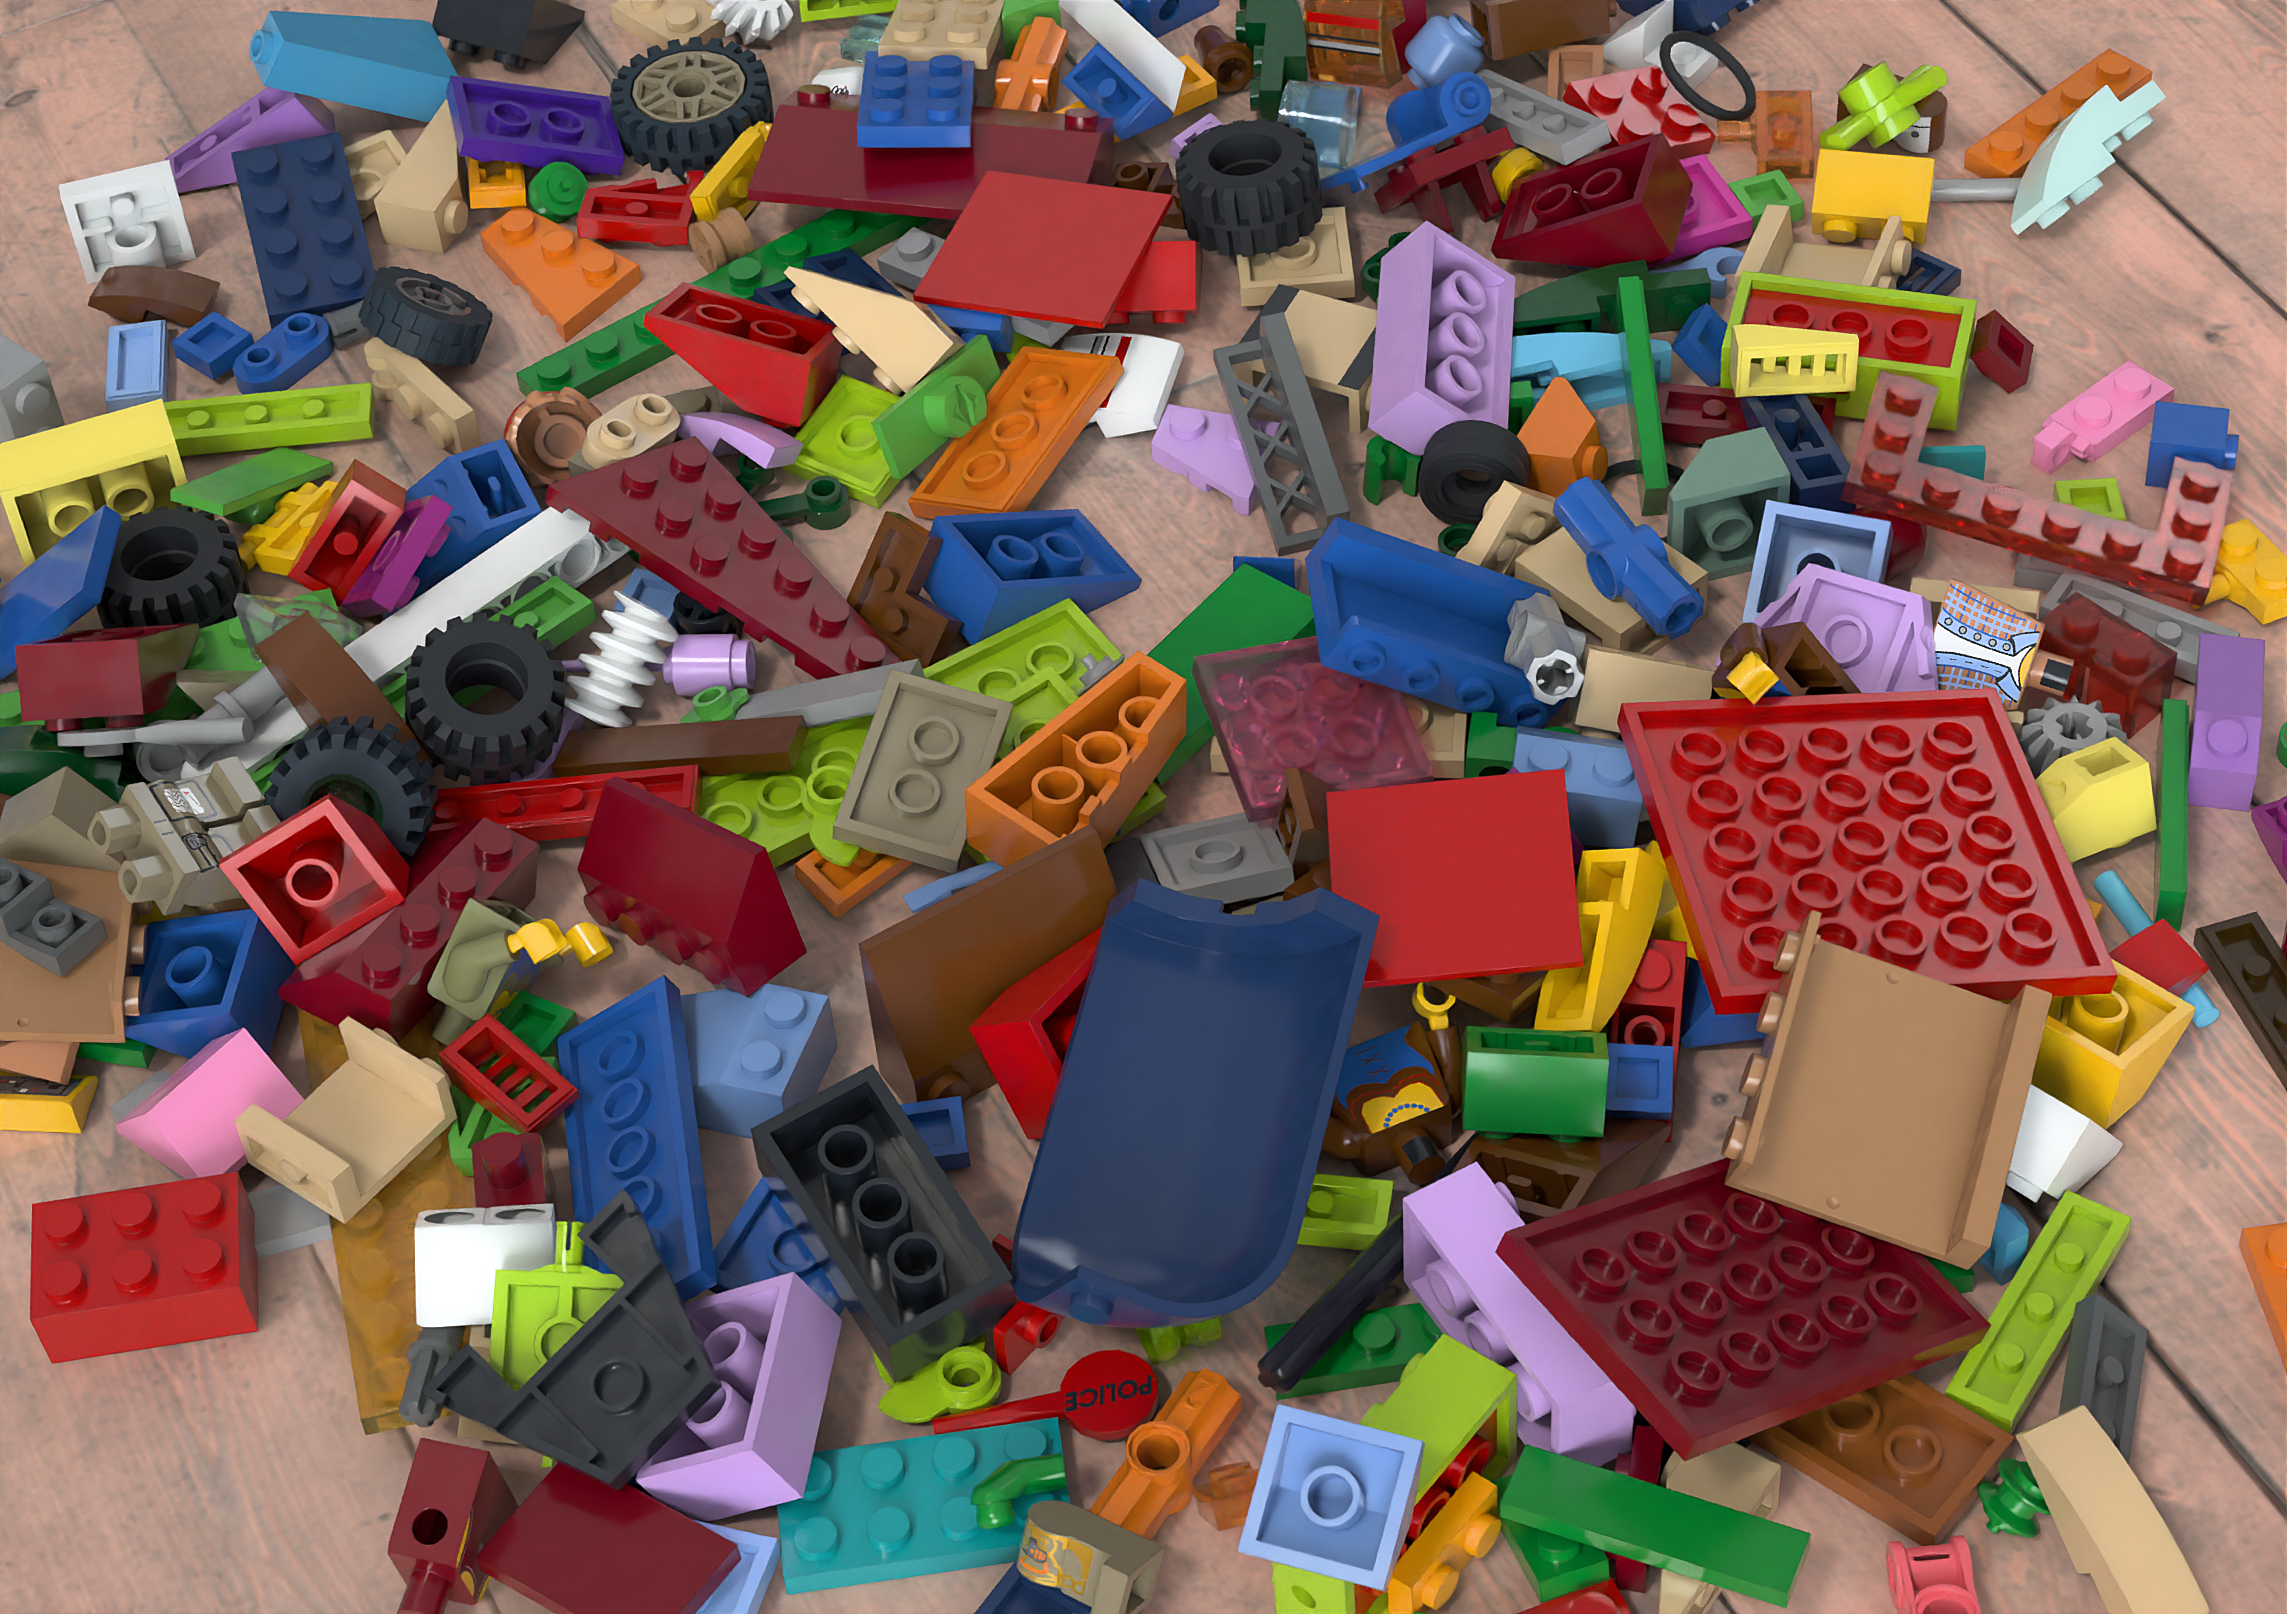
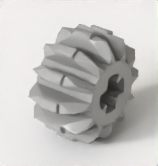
M2073 694L2068 703H2061L2054 698L2048 697L2042 709H2029L2027 717L2023 720L2021 734L2017 735L2034 779L2039 777L2058 758L2114 736L2128 746L2126 741L2127 733L2122 731V725L2120 724V714L2104 713L2101 700L2088 705L2079 703L2075 694Z

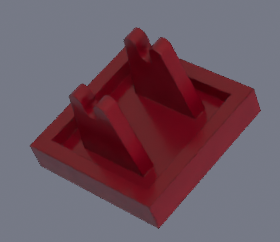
M1479 126L1453 139L1454 144L1440 151L1433 145L1404 159L1405 164L1387 173L1389 182L1374 193L1382 214L1413 202L1424 222L1427 220L1447 234L1453 233L1454 227L1441 190L1461 182L1480 219L1485 222L1494 218L1496 214L1502 212V207L1488 167L1515 148L1507 126L1488 134L1484 126Z

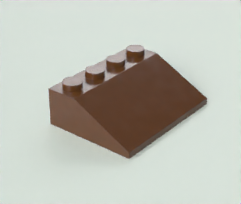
M1090 824L858 943L879 1072L904 1104L961 1096L963 1104L965 1100L997 1084V1080L968 1027L1007 988L1103 925L1109 902L1118 895V891L1098 833Z

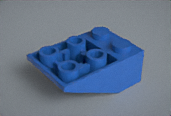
M504 438L447 457L406 491L405 503L433 494L453 507L444 522L451 527L450 532L438 552L431 558L425 554L413 574L420 578V582L407 604L542 513ZM394 606L391 612L380 615L384 621L400 609Z

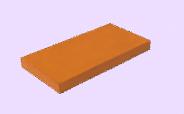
M1023 346L986 395V417L976 426H970L972 429L962 438H954L907 501L914 516L935 519L936 516L1024 512L1123 375L1124 370L1117 356Z

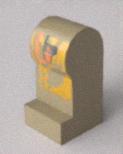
M1054 1500L1040 1501L1032 1505L1028 1510L1016 1565L1020 1573L1030 1581L1043 1586L1058 1587L1062 1589V1593L1092 1607L1090 1614H1138L1151 1603L1165 1547L1070 1503Z

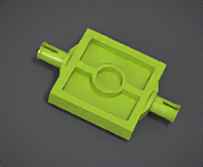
M565 1221L556 1222L555 1264H549L532 1271L495 1269L489 1364L515 1391H518L624 1284L616 1274H602L587 1266H583L584 1242L577 1234L587 1223L572 1222L571 1248L569 1250L571 1223ZM542 1455L540 1467L554 1468L556 1461Z

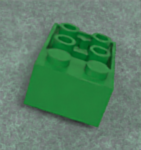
M1478 1026L1466 1027L1461 1040L1463 1130H1473L1479 1135L1491 1139H1508L1514 1137L1517 1133L1545 1134L1549 1139L1563 1143H1576L1585 1140L1587 1137H1603L1609 1067L1606 1033Z

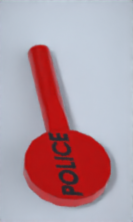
M1100 1350L1082 1357L1067 1370L1060 1384V1391L933 1418L934 1434L1058 1417V1420L1066 1419L1068 1424L1083 1436L1099 1441L1119 1440L1129 1436L1137 1427L1151 1421L1159 1405L1158 1380L1151 1366L1138 1355L1122 1350Z

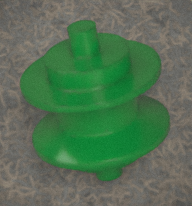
M554 162L545 166L532 179L528 188V199L535 213L555 223H561L571 219L579 212L586 190L589 187L585 176L578 168L569 163Z
M2004 1458L1998 1464V1471L2003 1482L1999 1485L1994 1482L1984 1481L1978 1487V1495L1983 1503L1984 1512L1990 1519L1986 1523V1527L1994 1534H1998L2003 1530L2012 1535L2018 1534L2026 1538H2034L2040 1532V1526L2035 1514L2038 1511L2051 1515L2028 1462Z

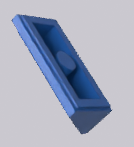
M1099 42L1061 81L1088 109L1097 111L1098 117L1115 118L1114 134L1122 141L1164 123L1174 115Z

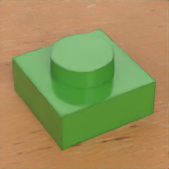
M1780 169L1728 183V187L1753 219L1752 234L1755 232L1767 204L1789 206L1791 223L1802 220L1803 201Z

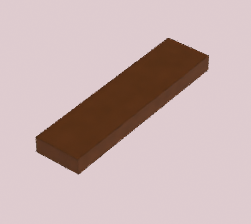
M803 715L569 731L552 765L555 778L697 764L702 776L792 771L807 738L808 730Z

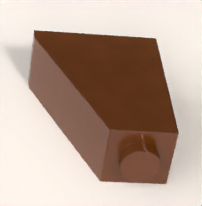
M1469 0L1472 26L1484 38L1485 43L1481 48L1492 60L1505 59L1611 33L1609 18L1616 17L1617 15L1616 0Z

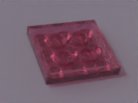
M1317 636L1194 657L1191 672L1248 823L1273 819L1284 771L1294 767H1299L1342 791L1433 782L1435 775L1401 692L1322 666Z

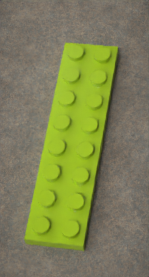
M1067 598L923 669L926 679L996 698L1051 665L1076 693L1083 686L1079 677L1088 670L1081 662L1085 656L1091 653L1096 661L1099 662L1107 655L1115 661L1122 654L1070 598ZM874 714L807 728V738L792 771L715 775L702 778L699 816L766 847L774 868L813 849L814 846L810 841L809 833L812 820L805 814L802 808V788L813 771L826 765H840L852 772L854 771Z

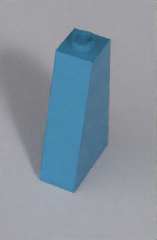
M269 11L262 29L254 33L249 49L250 59L263 85L266 87L428 123L444 101L447 100L446 91L450 75L458 76L431 22L423 20Z

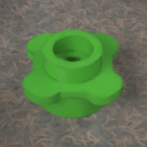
M725 686L709 687L699 692L693 698L692 704L694 708L690 713L684 715L680 722L694 723L733 720L741 708V704L748 701L750 695L746 688H737L728 692Z

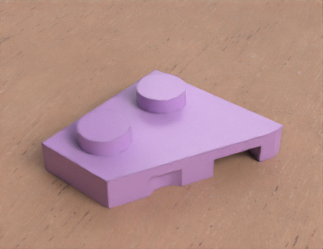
M1168 404L1151 442L1152 460L1172 473H1180L1186 476L1190 484L1205 493H1208L1213 488L1232 498L1234 511L1241 515L1250 516L1258 494L1232 415ZM1254 418L1249 419L1251 427L1274 437L1281 426L1278 422ZM1258 446L1260 455H1262L1265 449ZM1273 456V458L1271 459V461L1269 462L1268 466H1267L1266 469H1265V470H1266V473H1268V471H1269V468H1270V466H1271V464H1272V461H1273V459H1274V456Z

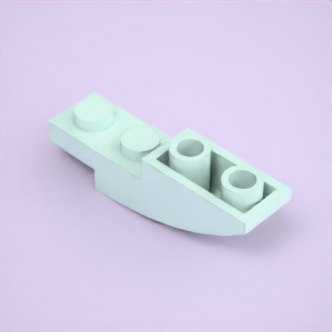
M2153 80L2122 102L2105 85L2049 134L2030 160L2020 181L2010 225L2017 235L2036 221L2044 230L2071 209L2066 202L2068 198L2077 206L2104 185L2098 178V175L2115 162L2110 153L2122 144L2117 136L2121 134L2126 141H2129L2154 122V119L2148 112L2166 98Z

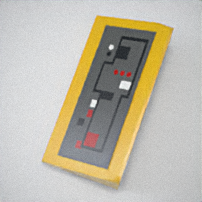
M0 1071V1130L82 1133L99 1083L97 1076L71 1074L67 1086Z

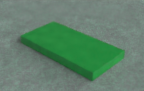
M1243 563L1147 654L1153 660L1187 680L1186 735L1153 780L1155 783L1162 786L1317 636L1311 597Z

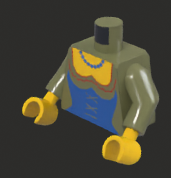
M469 898L427 985V993L446 1004L431 1035L448 1046L488 1012L497 1019L520 990L529 992L541 970L564 964L565 955L574 952L581 967L586 968L610 957L613 953V948L604 932L593 923H579L571 928L564 937L558 925L552 919L545 918L539 920L509 902Z

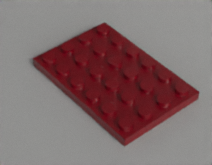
M1728 1157L1505 1231L1495 1251L1522 1284L1529 1289L1566 1330L1569 1336L1577 1342L1684 1461L1971 1349L1982 1342L1991 1327V1324L1921 1253L1724 1185L1731 1158Z

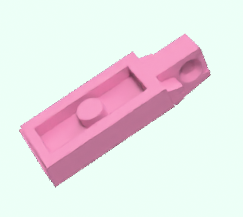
M2128 360L2049 416L2041 427L2043 429L2033 439L2035 446L2031 464L2047 475H2050L2075 456L2081 459L2086 458L2092 463L2151 422L2154 418L2156 401L2172 403L2174 388Z

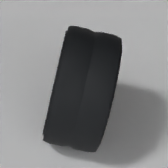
M1463 420L1448 424L1435 432L1425 447L1418 477L1421 500L1435 517L1449 525L1463 523L1478 527L1483 518V509L1487 501L1500 489L1504 480L1527 488L1531 469L1527 449L1512 432L1494 423L1480 420ZM1461 470H1476L1487 474L1490 479L1487 481H1474L1462 477L1459 472Z

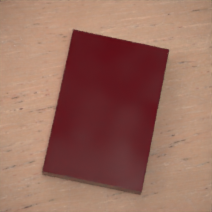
M560 1463L554 1466L475 1556L480 1571L555 1614H696L741 1560L737 1544L626 1483L617 1491Z

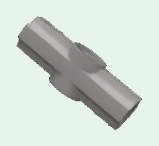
M1536 592L1528 599L1515 600L1507 617L1511 634L1506 645L1504 661L1523 669L1533 697L1537 700L1554 706L1561 699L1576 697L1585 678L1579 662L1585 648L1586 634L1565 625L1556 600L1549 596Z

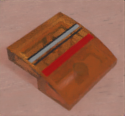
M1304 0L1307 61L1311 79L1390 89L1403 81L1392 35V29L1406 21L1402 1Z

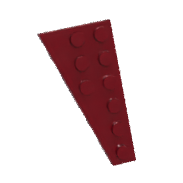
M696 436L548 485L545 498L547 505L561 514L569 508L590 522L588 531L606 543L613 538L622 542L640 554L639 564L715 614L722 608L745 622L743 632L758 642L762 643L767 638H770L795 655L794 665L815 679L821 680L902 662Z

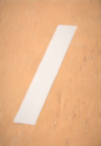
M1060 0V6L1164 104L1175 112L1186 66L1114 0Z

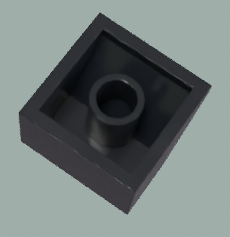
M438 0L432 26L437 36L450 39L448 50L478 58L480 49L483 48L495 51L493 61L524 69L526 60L547 64L583 22L585 11L556 0Z

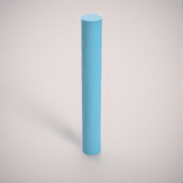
M2106 871L2096 878L2094 888L2130 937L2154 924L2115 871ZM2197 981L2179 997L2196 1007L2192 1021L2197 1027L2209 1026L2218 1018L2219 1010Z

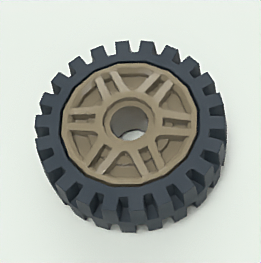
M689 37V43L685 46H681L679 39L667 41V50H662L658 45L652 46L647 49L648 58L640 54L630 59L631 67L623 65L617 72L618 79H613L611 84L612 93H610L613 121L617 127L624 153L628 157L634 156L637 164L644 167L650 162L651 169L661 173L669 165L674 175H684L686 167H693L694 171L700 170L706 173V165L713 164L715 166L746 129L756 125L759 121L773 123V104L768 75L761 59L757 60L755 53L747 49L742 52L741 45L732 41L724 48L722 39L712 37L707 45L702 44L701 37Z

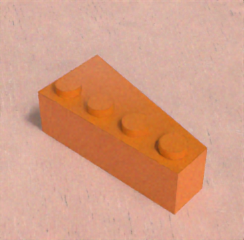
M1138 650L965 789L967 844L1006 868L1090 824L1097 831L1104 850L1186 735L1187 680Z

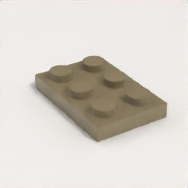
M891 669L835 819L832 839L953 874L957 873L967 846L965 789L995 766L1012 718L1013 703Z

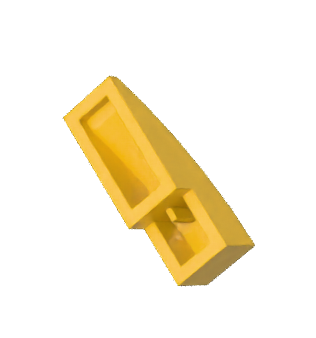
M1641 848L1582 851L1576 892L1584 967L1549 970L1541 986L1534 1029L1600 1033L1616 1011L1634 978L1648 944L1667 872L1663 864Z

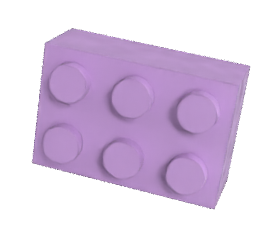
M794 1272L684 1303L723 1386L638 1471L636 1481L659 1502L692 1520L705 1523L803 1498L842 1319Z

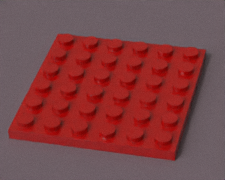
M1996 688L1761 697L1755 704L1748 698L1621 703L1617 724L1716 1015L1760 1013L1768 992L1771 990L1778 993L1783 972L1774 969L1773 964L1780 941L1787 929L1796 932L1811 910L1822 913L1816 933L1821 935V940L1993 1000L2014 999L2025 985L2052 993V997L2111 994L2118 976Z

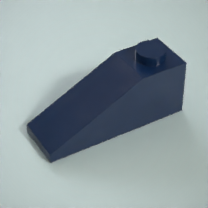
M1806 394L1738 397L1748 430L1761 427L1766 428L1791 474L1789 504L1845 514L1856 509L1859 479Z

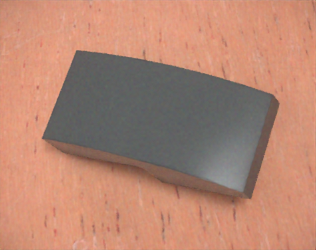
M0 858V941L32 962L63 977L108 938L102 918L55 898L47 877L9 860Z

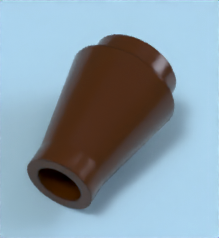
M1207 25L1196 33L1194 46L1198 51L1201 67L1216 80L1217 90L1235 92L1245 87L1253 74V55L1250 49L1225 34L1221 28L1215 25Z

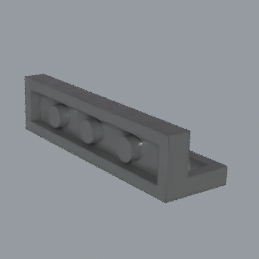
M1284 312L1261 317L1258 340L1217 348L1213 351V360L1278 557L1311 550L1336 517L1350 521L1351 513ZM1262 359L1266 375L1256 388L1236 378L1231 365ZM1270 387L1272 388L1274 396L1267 393ZM1242 397L1249 400L1245 406ZM1258 405L1281 416L1283 423L1274 437L1251 427L1249 419ZM1286 436H1288L1290 445L1283 442ZM1258 446L1265 449L1262 455H1260ZM1275 454L1298 466L1299 474L1290 487L1267 476L1265 469ZM1303 485L1305 487L1307 496L1299 492ZM1274 495L1282 499L1278 506ZM1293 504L1313 514L1318 528L1287 535L1282 518L1290 505Z

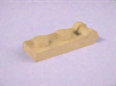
M378 337L370 339L365 344L364 353L367 364L371 369L375 370L372 375V384L377 398L384 401L395 400L403 415L409 420L416 418L426 428L429 436L439 448L447 447L454 454H458L482 446L474 409L415 356L412 357L397 348H392Z

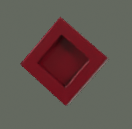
M1994 309L1977 320L1970 359L1984 376L1992 378L2010 394L2027 384L2034 345Z

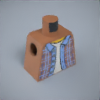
M1950 579L1933 631L1939 690L1996 688L2004 708L2017 711L2025 685L2063 697L2075 660L2038 649L2046 625L2042 621L1961 580Z

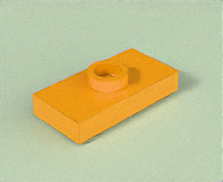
M467 157L471 209L526 206L522 163L499 160L481 162Z

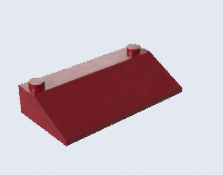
M802 85L779 105L747 191L748 200L958 220L987 170L1106 186L1113 174L1115 118L1098 117L1097 111L1087 108H1073L1066 110L1065 114L973 106L970 147L858 148L857 122L861 96L831 93L830 87L825 85Z

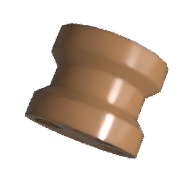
M727 207L719 211L715 220L710 222L699 220L690 224L688 228L693 251L702 267L709 274L727 265V263L755 251L749 227L741 214L733 207Z

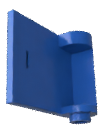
M1464 71L1452 74L1441 83L1423 90H1412L1399 95L1391 102L1386 114L1387 128L1395 146L1321 178V192L1345 183L1349 184L1352 194L1369 188L1368 182L1364 183L1363 176L1481 124L1488 116L1491 108V94L1488 86L1478 75Z

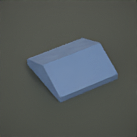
M1278 1404L1238 1552L1386 1592L1411 1524L1425 1443L1406 1436Z

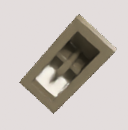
M65 766L6 800L0 819V858L119 872L123 861L126 860L123 851L107 855L98 854L87 837V831L95 813L112 806H117L118 803Z

